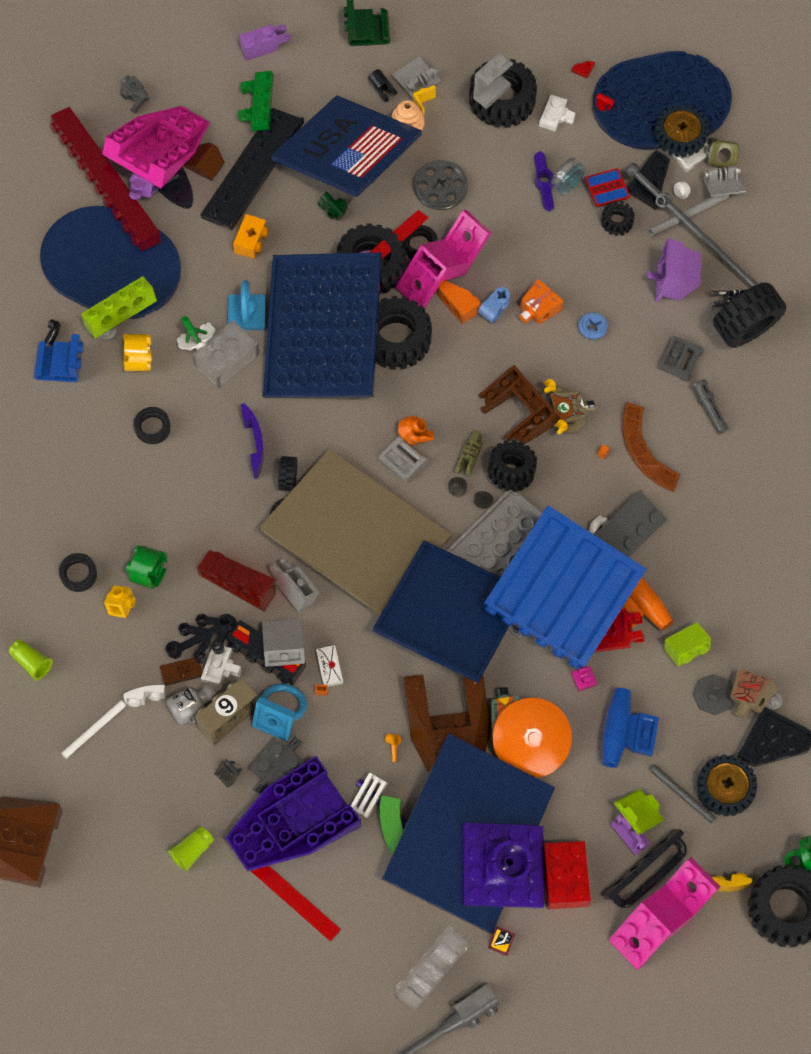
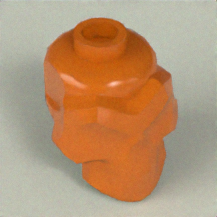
M411 415L399 421L398 433L408 444L414 445L435 439L433 430H428L423 418Z

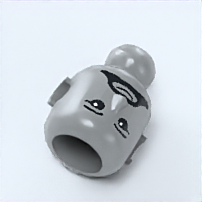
M210 684L204 685L198 692L193 687H187L171 696L167 700V706L179 725L193 723L196 721L195 716L198 710L205 703L212 702L216 693Z

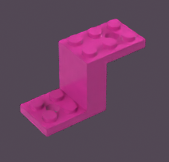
M462 210L445 239L420 246L396 288L410 301L415 300L418 302V306L422 305L426 308L442 281L466 275L492 232L470 212ZM467 231L471 234L470 241L466 238ZM417 280L421 282L420 289L416 286Z
M690 857L666 885L641 902L609 941L639 970L667 939L689 923L721 886ZM689 881L696 885V890L690 887ZM632 937L638 939L639 946L633 942Z

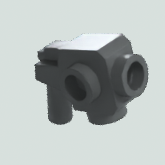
M127 75L121 80L122 90L120 93L124 99L127 100L129 98L135 101L130 110L136 114L142 103L144 104L146 100H149L144 86L136 76L130 77Z

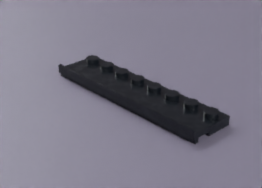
M272 108L270 130L256 131L200 214L202 219L219 226H227L230 230H233L276 166L277 162L272 161L271 155L302 127L305 122L304 118Z

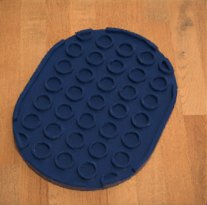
M668 51L626 60L612 66L597 82L592 105L598 124L608 136L628 147L651 150L662 148L659 147L658 141L656 142L655 127L662 111H666L670 106L673 109L674 105H678V108H680L681 104H684L685 108L688 105L692 106L691 110L697 108L698 113L702 112L704 114L703 118L706 117L709 136L717 131L727 119L732 103V92L724 73L720 68L711 64L708 59L700 55L687 54L685 51ZM598 93L615 100L611 110H607L608 105L605 106V111L597 108L596 97Z
M88 206L65 214L50 227L41 245V266L49 284L59 294L87 309L143 276L153 287L157 301L130 317L131 319L142 318L162 308L172 298L180 282L181 262L173 242L160 231V243L141 252L138 246L135 247L133 245L131 236L124 232L121 222L114 218L111 208L106 206Z

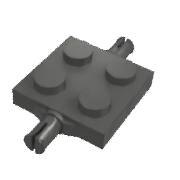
M274 737L249 767V770L256 774L260 780L255 788H253L255 792L257 791V794H260L266 786H270L306 762L295 752L296 748L302 743L297 737L294 738L289 746L281 743Z

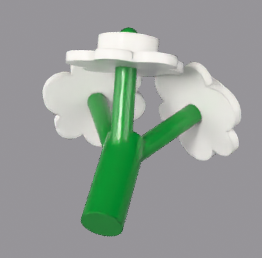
M184 316L181 318V321L187 329V334H182L180 338H177L176 342L179 343L178 347L183 350L191 351L194 348L202 350L213 337L215 327L208 322L206 325L202 324L200 329L192 325L188 316Z

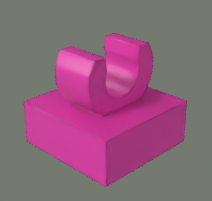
M590 666L571 673L578 692L597 686V681Z

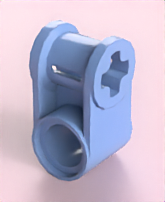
M504 287L497 288L481 304L478 313L491 323H494L509 305V290Z

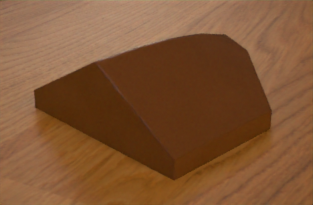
M205 143L198 146L194 155L183 167L212 181L225 163L218 147L212 143Z

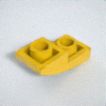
M743 873L732 874L729 881L725 877L718 875L712 877L721 886L717 890L721 892L743 890L749 888L752 883V879Z

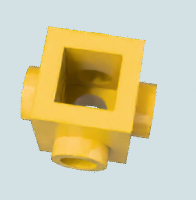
M113 585L111 591L106 595L104 604L109 615L126 618L131 608L135 606L136 600L131 588Z

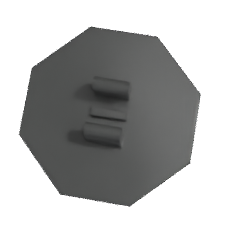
M710 675L698 680L693 697L700 710L717 715L730 710L733 702L731 699L732 687L728 680L716 675Z

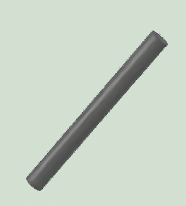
M654 765L650 769L655 776L706 820L712 823L716 819L711 812L660 768Z

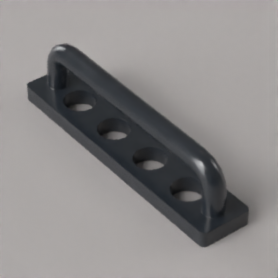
M673 829L611 885L602 896L606 900H613L621 908L632 906L684 859L687 853V846L681 838L684 835L681 829ZM675 843L679 848V852L628 899L622 900L618 894Z

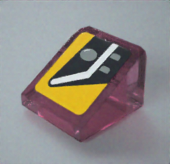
M496 926L488 949L507 956L515 934Z

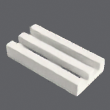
M369 773L351 804L352 808L357 813L368 818L388 783ZM372 779H374V781H373L371 787L369 788L367 794L365 795V797H364L362 803L360 804L359 807H357V805L359 804L361 798L363 797V795H364L366 789L368 788L370 782L372 781ZM378 782L381 783L367 810L364 811L363 809Z

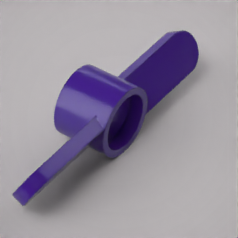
M539 151L534 156L537 170L535 186L541 191L545 210L552 211L554 209L551 188L553 186L554 174L547 167L545 154ZM548 178L550 181L542 182L539 179Z

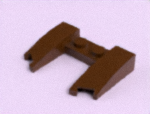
M515 365L479 394L481 399L485 398L486 406L481 407L484 414L499 406L514 394L531 412L526 419L504 436L507 441L514 439L525 445L546 432L561 419Z

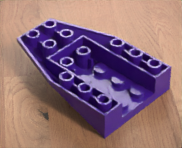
M315 756L265 788L225 839L248 872L311 855L360 828L361 819L350 804L347 805L329 779L327 770L318 757Z

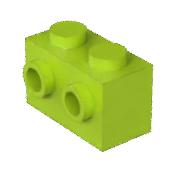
M696 622L666 638L664 651L677 666L687 664L693 658L704 655L710 650L711 637Z

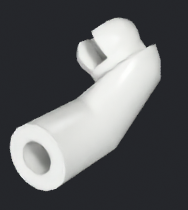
M602 515L597 516L591 522L589 532L595 534L600 526L608 522V518L602 517Z

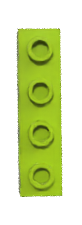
M142 276L81 313V317L86 329L96 339L155 303L157 299L153 287Z

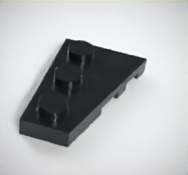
M655 149L640 170L661 192L670 158ZM634 178L627 188L628 192L656 210L658 207L656 197L641 182Z

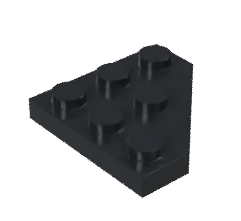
M764 707L737 758H741L743 762L746 761L753 767H758L808 753L811 748V730Z

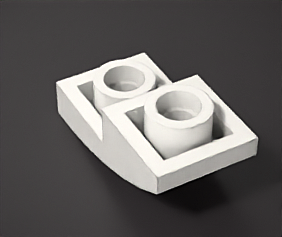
M165 685L143 686L124 693L123 698L125 704L131 707H139L140 705H145L146 698L153 701L166 699Z

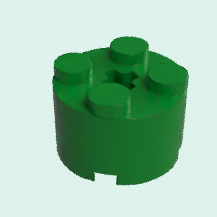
M137 545L132 561L128 562L126 567L130 581L150 589H154V586L158 587L166 573V569L163 566L164 562L168 563L167 553L144 545Z

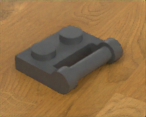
M673 336L659 365V369L673 374L685 382H689L692 377L691 372L698 357L702 355L704 350L698 345ZM687 351H690L692 355L685 370L680 369Z

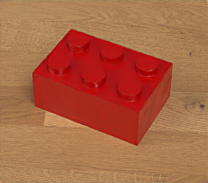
M585 841L544 843V870L548 909L589 907L591 897Z

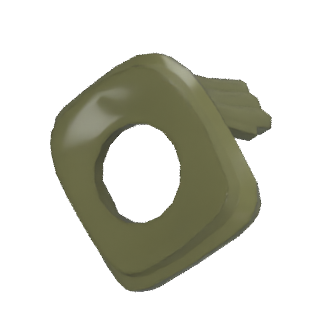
M717 138L708 139L712 142L708 162L711 166L727 168L737 164L739 156L738 143ZM723 148H727L731 152L730 158L725 162L718 159V152Z

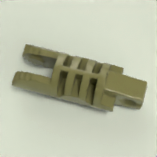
M474 430L470 439L466 440L455 468V473L460 474L464 464H467L466 476H471L483 442H481V431Z

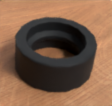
M420 225L403 240L404 249L409 258L413 259L418 251L410 246L412 238L424 236L431 242L438 241L437 235L432 228Z
M158 407L144 408L137 413L134 419L136 435L146 444L161 443L170 433L169 417L163 409ZM150 417H157L163 421V429L155 434H147L142 431V422Z
M74 553L67 556L61 562L59 575L67 589L74 592H83L91 588L95 583L97 569L93 560L88 555ZM76 563L86 564L89 568V576L81 582L70 581L67 577L68 568Z

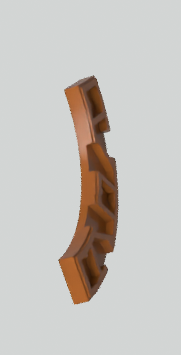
M627 402L623 414L622 431L631 459L647 478L662 488L674 492L680 473L669 469L652 456L642 435L644 407Z

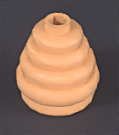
M410 100L399 103L391 115V118L418 128L421 131L425 126V118L421 109Z

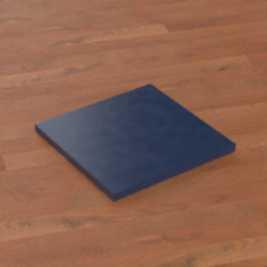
M424 540L374 625L372 632L479 683L509 628L507 624L501 621L502 617L497 614L495 616L491 615L485 610L486 607L483 606L501 577Z

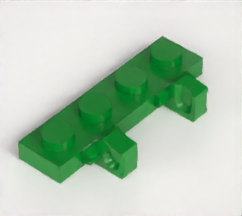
M272 70L255 72V80L241 82L240 84L243 95L245 93L253 95V104L249 109L238 110V117L240 122H251L252 131L270 130L274 80Z

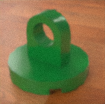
M811 835L802 837L800 848L790 851L785 856V865L791 864L794 869L801 866L807 869L808 872L811 871ZM791 856H797L800 859V865H794L791 862Z

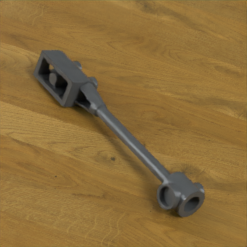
M483 982L450 1004L453 1013L438 1028L399 1054H415L441 1035L469 1026L470 1029L474 1028L481 1022L479 1017L484 1014L487 1017L495 1014L498 1011L496 1006L500 1003L490 985Z

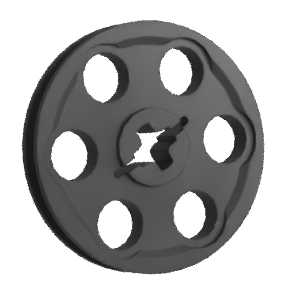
M446 160L431 161L423 165L415 175V195L423 205L431 209H451L460 204L467 194V176L463 169L453 162ZM450 168L453 170V173L446 174L444 170ZM432 169L436 173L434 175H427L426 171ZM462 181L463 186L457 187L454 185V182ZM421 183H425L428 185V187L426 189H420L418 185ZM448 195H454L456 196V199L450 201L446 197ZM430 196H436L438 200L436 202H431L428 198Z

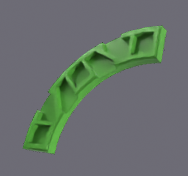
M381 795V828L387 846L393 854L403 832L401 822L402 800Z

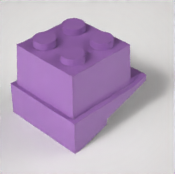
M668 238L662 248L663 254L657 263V273L648 271L646 274L647 278L657 281L656 302H659L662 297L681 301L701 284V253L684 247L683 242Z

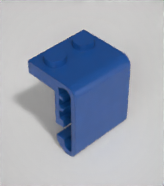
M72 334L71 343L54 342L53 347L46 346V341L39 342L34 378L44 381L78 382L79 371L82 367L81 356L84 352V342H81L80 334Z

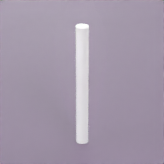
M122 700L119 701L61 754L67 759L125 708V703Z

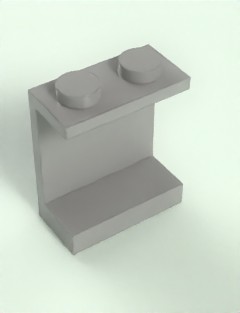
M499 52L475 74L473 99L487 109L510 89L511 83L501 75L513 65V62Z
M301 618L262 622L265 667L305 663Z

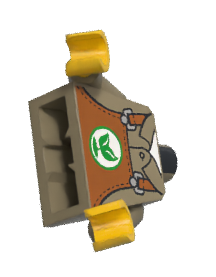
M548 379L543 383L547 385L544 392L549 393L551 391L549 404L561 418L554 427L557 428L559 435L563 432L574 434L586 423L587 412L595 411V403L593 400L583 402L580 392L556 385L554 380Z

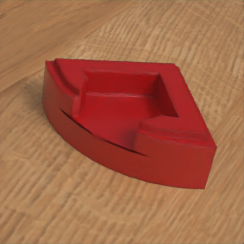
M595 62L577 63L573 66L572 72L588 78L595 66Z

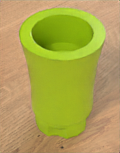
M21 639L16 640L8 651L34 681L42 679L49 672L53 664V659L42 654Z
M200 826L183 841L168 850V853L181 869L188 872L193 863L209 848L214 839L207 829Z

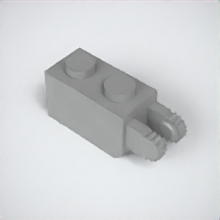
M285 558L279 560L280 567L275 563L270 565V571L277 579L276 585L298 612L314 603L319 595V591L299 566H291Z

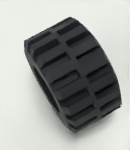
M512 440L511 442L504 441L503 444L499 443L497 447L492 449L487 473H489L488 477L492 479L493 485L497 484V488H504L508 492L509 490L517 492V489L522 491L525 487L528 488L530 486V483L534 480L537 456H535L533 450H530L528 445L524 446V443H516V441ZM508 464L515 465V466H517L518 468H512V467H509V466H507V465H508Z

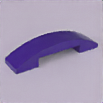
M242 403L241 411L245 429L252 427L257 453L250 454L254 479H257L261 473L264 459L262 433L255 415L245 403Z

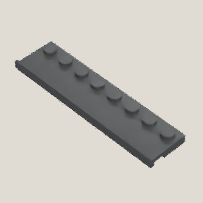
M640 490L594 535L630 557L667 519Z

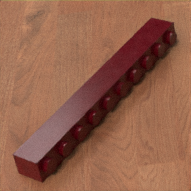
M67 107L52 114V123H50L52 131L59 135L61 144L63 146L66 145L69 155L76 159L79 169L84 170L89 183L92 182L94 184L96 193L103 197L106 207L111 208L114 218L121 222L124 232L131 236L133 245L135 247L138 246L142 252L160 243V231L139 202L129 197V188L108 159L102 154V151L72 109Z

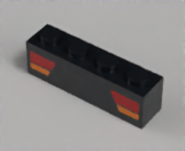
M241 620L227 638L229 648H232L233 652L237 654L240 652L245 655L249 662L253 664L256 662L261 665L265 672L277 675V678L284 684L294 685L306 668V660L304 664L265 667L263 634Z

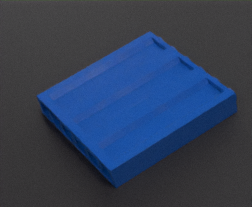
M547 505L483 606L486 607L485 610L493 616L499 615L502 617V622L508 626H516L519 628V633L525 637L530 635L536 639V644L543 648L547 646L552 650L551 653L560 659L564 657L569 661L568 664L578 670V668L582 669L586 666L647 569Z

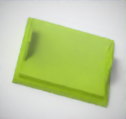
M641 789L614 802L615 806L638 835L664 821V818L658 812L660 808L658 801L652 794L646 796Z

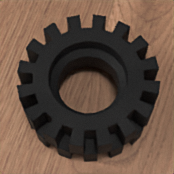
M614 201V204L610 202L608 206L604 207L601 217L602 228L605 227L604 230L606 232L610 230V235L614 232L615 236H618L619 233L622 236L625 232L628 233L632 229L635 213L632 207L629 208L628 203L623 205V201L618 204V201ZM618 214L623 216L625 220L623 222H615L611 219V216Z
M281 456L278 490L292 491L295 488L297 457Z

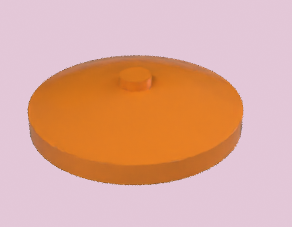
M528 697L510 703L500 712L493 726L492 745L496 757L536 778L546 776L557 770L564 763L571 749L572 731L567 717L555 704L541 698Z

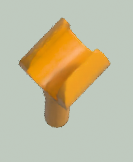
M388 733L386 734L385 741L391 744L392 762H397V746L401 742V737L394 733L393 735Z

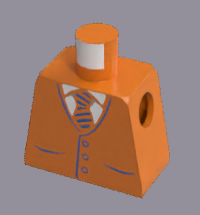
M537 279L521 300L523 312L519 315V318L523 323L533 319L536 323L541 324L563 309L564 300Z

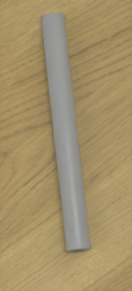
M729 195L710 197L688 208L683 213L688 218H691L728 199ZM673 216L649 228V234L653 237L682 221Z

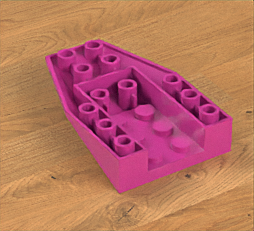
M182 106L137 116L106 136L102 154L157 187L162 188L194 155L210 122Z

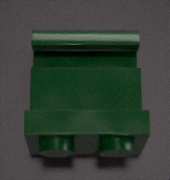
M347 0V7H343L344 17H347V21H344L345 32H348L349 45L389 44L388 11L380 8L381 14L373 15V9L354 10V0Z

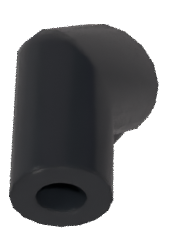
M51 319L48 322L50 331L44 341L50 345H53L61 327L59 321Z

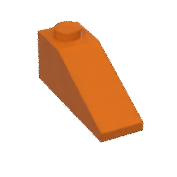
M441 282L435 294L461 324L479 314L478 309L481 303L477 296H473L470 291L450 282Z

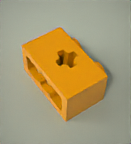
M245 214L233 243L234 253L255 259L256 254L261 252L263 238H266L269 228H267L265 219Z

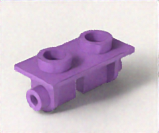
M622 813L610 824L635 856L651 845L643 833L640 835L636 833Z

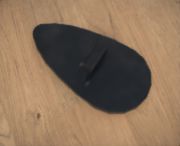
M181 167L158 191L173 204L189 209L193 205V191L183 167Z

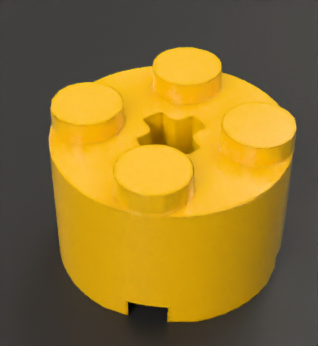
M123 334L124 371L150 370V334Z

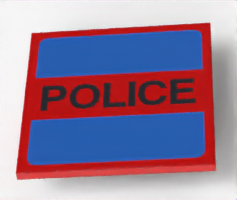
M618 168L584 177L596 207L630 198Z

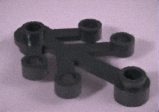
M199 614L196 617L199 627L189 625L188 623L180 624L178 630L182 636H188L189 634H195L196 636L182 643L177 641L169 642L165 648L168 656L177 659L181 656L182 651L201 642L198 651L194 654V658L197 663L202 664L207 660L206 651L211 639L217 633L219 634L217 640L212 644V650L215 654H222L225 650L223 644L227 634L232 632L237 625L235 617L230 614H224L219 618H214L205 614ZM208 624H209V625H214L213 627H211V628H209V629H208V628H203V627L207 626Z

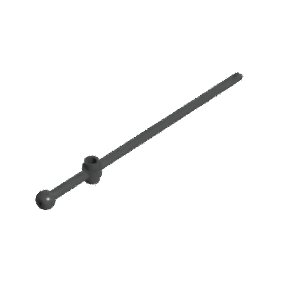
M631 163L626 168L627 175L635 177L656 197V204L662 208L667 207L751 288L754 285H759L672 203L673 197L671 194L662 193L640 172V167L637 164Z

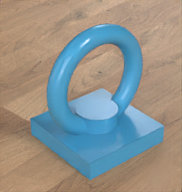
M246 279L242 281L240 295H228V330H265V294H250V284Z
M275 684L268 687L256 702L252 727L288 742L292 734L294 721L300 719L306 712L307 700L305 695L298 688L289 684ZM275 692H288L298 699L299 708L294 712L269 701L268 698Z

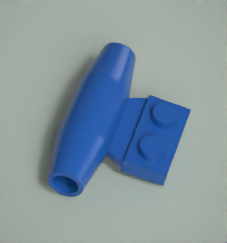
M626 688L615 689L607 711L602 739V764L610 768L618 767L625 746L634 753L650 757L654 751L659 717L644 713L631 715V691Z

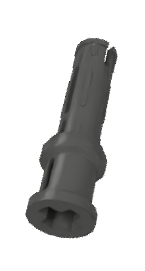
M699 380L691 388L696 391L699 397L698 401L701 405H704L717 433L722 434L729 428L715 404L714 394L710 392L707 380Z

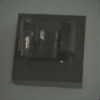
M225 759L220 763L215 775L229 788L234 784L242 769L239 768L237 770L233 766L235 761L229 762Z

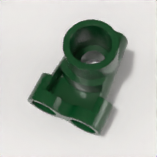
M325 192L320 198L321 200L318 205L323 210H326L327 215L331 219L341 220L348 209L347 204L340 198L335 201L328 192Z

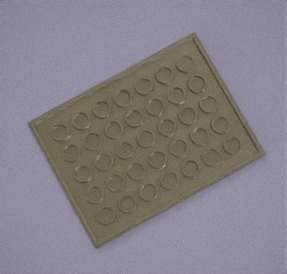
M330 449L325 452L259 529L378 615H381L423 541L425 540L442 548L452 535Z

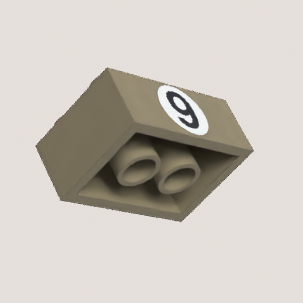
M242 678L238 681H233L223 694L219 693L212 699L211 704L207 707L203 706L198 710L195 717L199 731L214 746L255 711L258 700L257 694Z

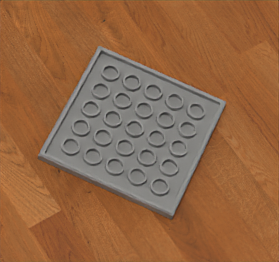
M506 491L446 551L501 577L542 512L518 492ZM514 625L509 626L508 631L518 640L523 636L518 632L519 628Z

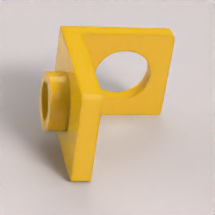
M435 85L422 88L413 93V102L421 109L423 116L424 107L422 103L436 97Z

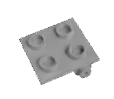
M420 57L392 74L395 80L412 98L413 93L422 88L436 85L441 81L436 75L438 73L435 67L429 68Z
M736 165L727 167V169L723 167V174L721 168L704 171L703 180L711 197H721L722 195L729 194L737 195L746 192L739 176L741 174L740 167Z

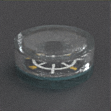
M574 157L568 159L556 171L552 178L551 186L562 195L569 193L582 179L586 167Z

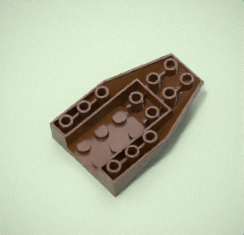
M0 797V879L41 888L46 870L44 862L53 831L58 829L63 812L60 804Z

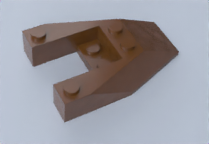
M423 674L404 677L403 686L411 741L428 774L448 733L486 752L490 725L484 676H482L479 683L462 676L467 712L430 717Z

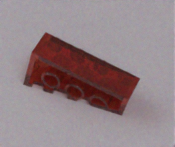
M209 550L197 568L199 576L265 612L276 595L274 578L227 558L218 551Z

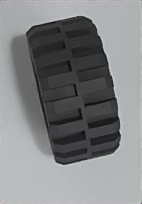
M510 59L513 65L501 75L511 83V88L518 93L512 99H497L487 109L473 99L475 74L488 62L481 64V67H478L471 77L469 89L470 106L473 113L477 114V118L481 121L485 120V123L488 125L494 124L495 127L499 128L500 126H505V128L511 127L512 124L516 126L520 124L521 120L525 121L528 115L532 114L535 107L537 94L536 78L528 67L525 68L523 63H517L514 59Z
M366 223V226L360 224L356 226V229H349L347 234L341 237L336 253L372 251L384 240L390 246L391 252L384 257L387 263L381 267L380 293H387L390 291V288H395L403 275L406 263V250L404 249L403 241H399L397 239L399 236L396 233L393 234L390 228H382L383 225L379 224L373 226L372 223Z
M767 282L759 283V285H754L752 288L737 295L727 305L723 306L720 312L715 315L713 326L727 346L737 348L758 338L761 334L768 331L770 327H773L785 314L786 303L772 284Z
M392 296V299H387V297L381 299L378 313L376 363L379 362L380 366L384 368L390 366V369L396 370V367L406 369L407 365H416L417 360L421 361L430 349L432 323L430 322L429 314L425 313V308L422 305L418 306V302L415 300L409 301L407 297L400 299L397 296ZM400 323L408 326L414 334L404 342L395 343L384 339L379 332L386 325Z
M786 864L784 868L779 865L775 866L773 870H767L755 883L748 899V906H750L748 915L753 919L751 922L752 926L760 930L758 934L761 937L765 935L769 938L767 942L771 944L778 942L779 947H786V945H790L791 948L797 947L799 944L804 945L811 940V871L806 873L803 871L804 867L801 866L794 869L793 865ZM788 889L799 894L807 907L806 917L798 923H788L779 919L770 906V898L775 891Z

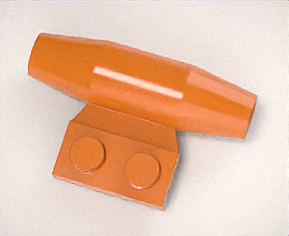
M642 576L622 609H627L628 614L640 612L642 618L646 616L660 630H665L674 620L661 598Z

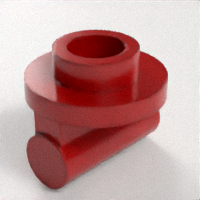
M598 93L596 97V105L599 110L605 111L606 105H608V111L612 109L615 100L601 93Z

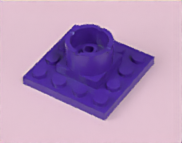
M464 822L462 906L544 908L543 826Z

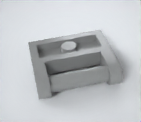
M401 436L397 437L378 456V459L405 482L429 461V458L425 455L422 456L405 442ZM401 447V448H402L404 451H406L410 456H412L417 462H416V463L412 462L407 456H405V455H404L401 451H399L397 448Z

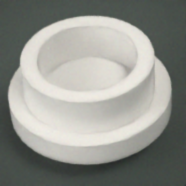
M677 182L674 185V193L677 197L686 199L689 196L691 189L686 182Z

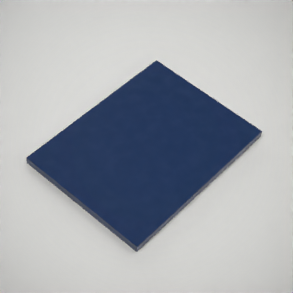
M381 252L273 255L263 388L264 398L374 397L382 263Z
M448 733L381 880L492 934L504 907L462 906L463 823L539 826L555 787Z

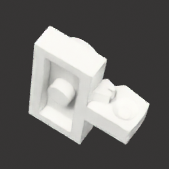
M550 95L539 126L556 131L559 123L567 122L573 124L576 113L566 108L567 99Z
M224 646L225 650L222 654H215L211 648L201 676L202 682L221 686L223 677L228 678L229 675L240 677L242 672L241 666L233 664L234 661L230 660L232 648Z

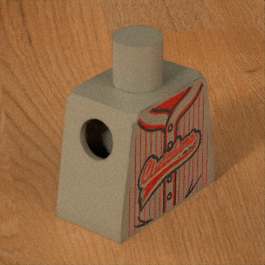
M739 669L731 693L732 701L738 706L735 715L745 719L749 710L757 713L762 712L778 688L774 681L770 678Z

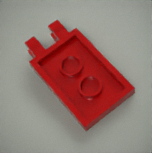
M621 609L594 653L631 648L630 642H645L642 630L632 632V624H643L641 613L634 612L628 614L627 609Z

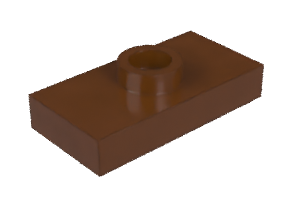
M195 658L160 666L165 686L202 676L201 665L196 662Z

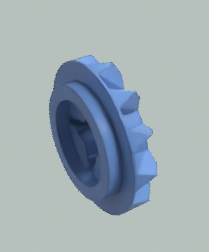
M599 313L585 314L579 321L580 334L592 340L601 339L608 330L606 318ZM590 323L593 326L597 325L596 330H594L593 328L589 329Z

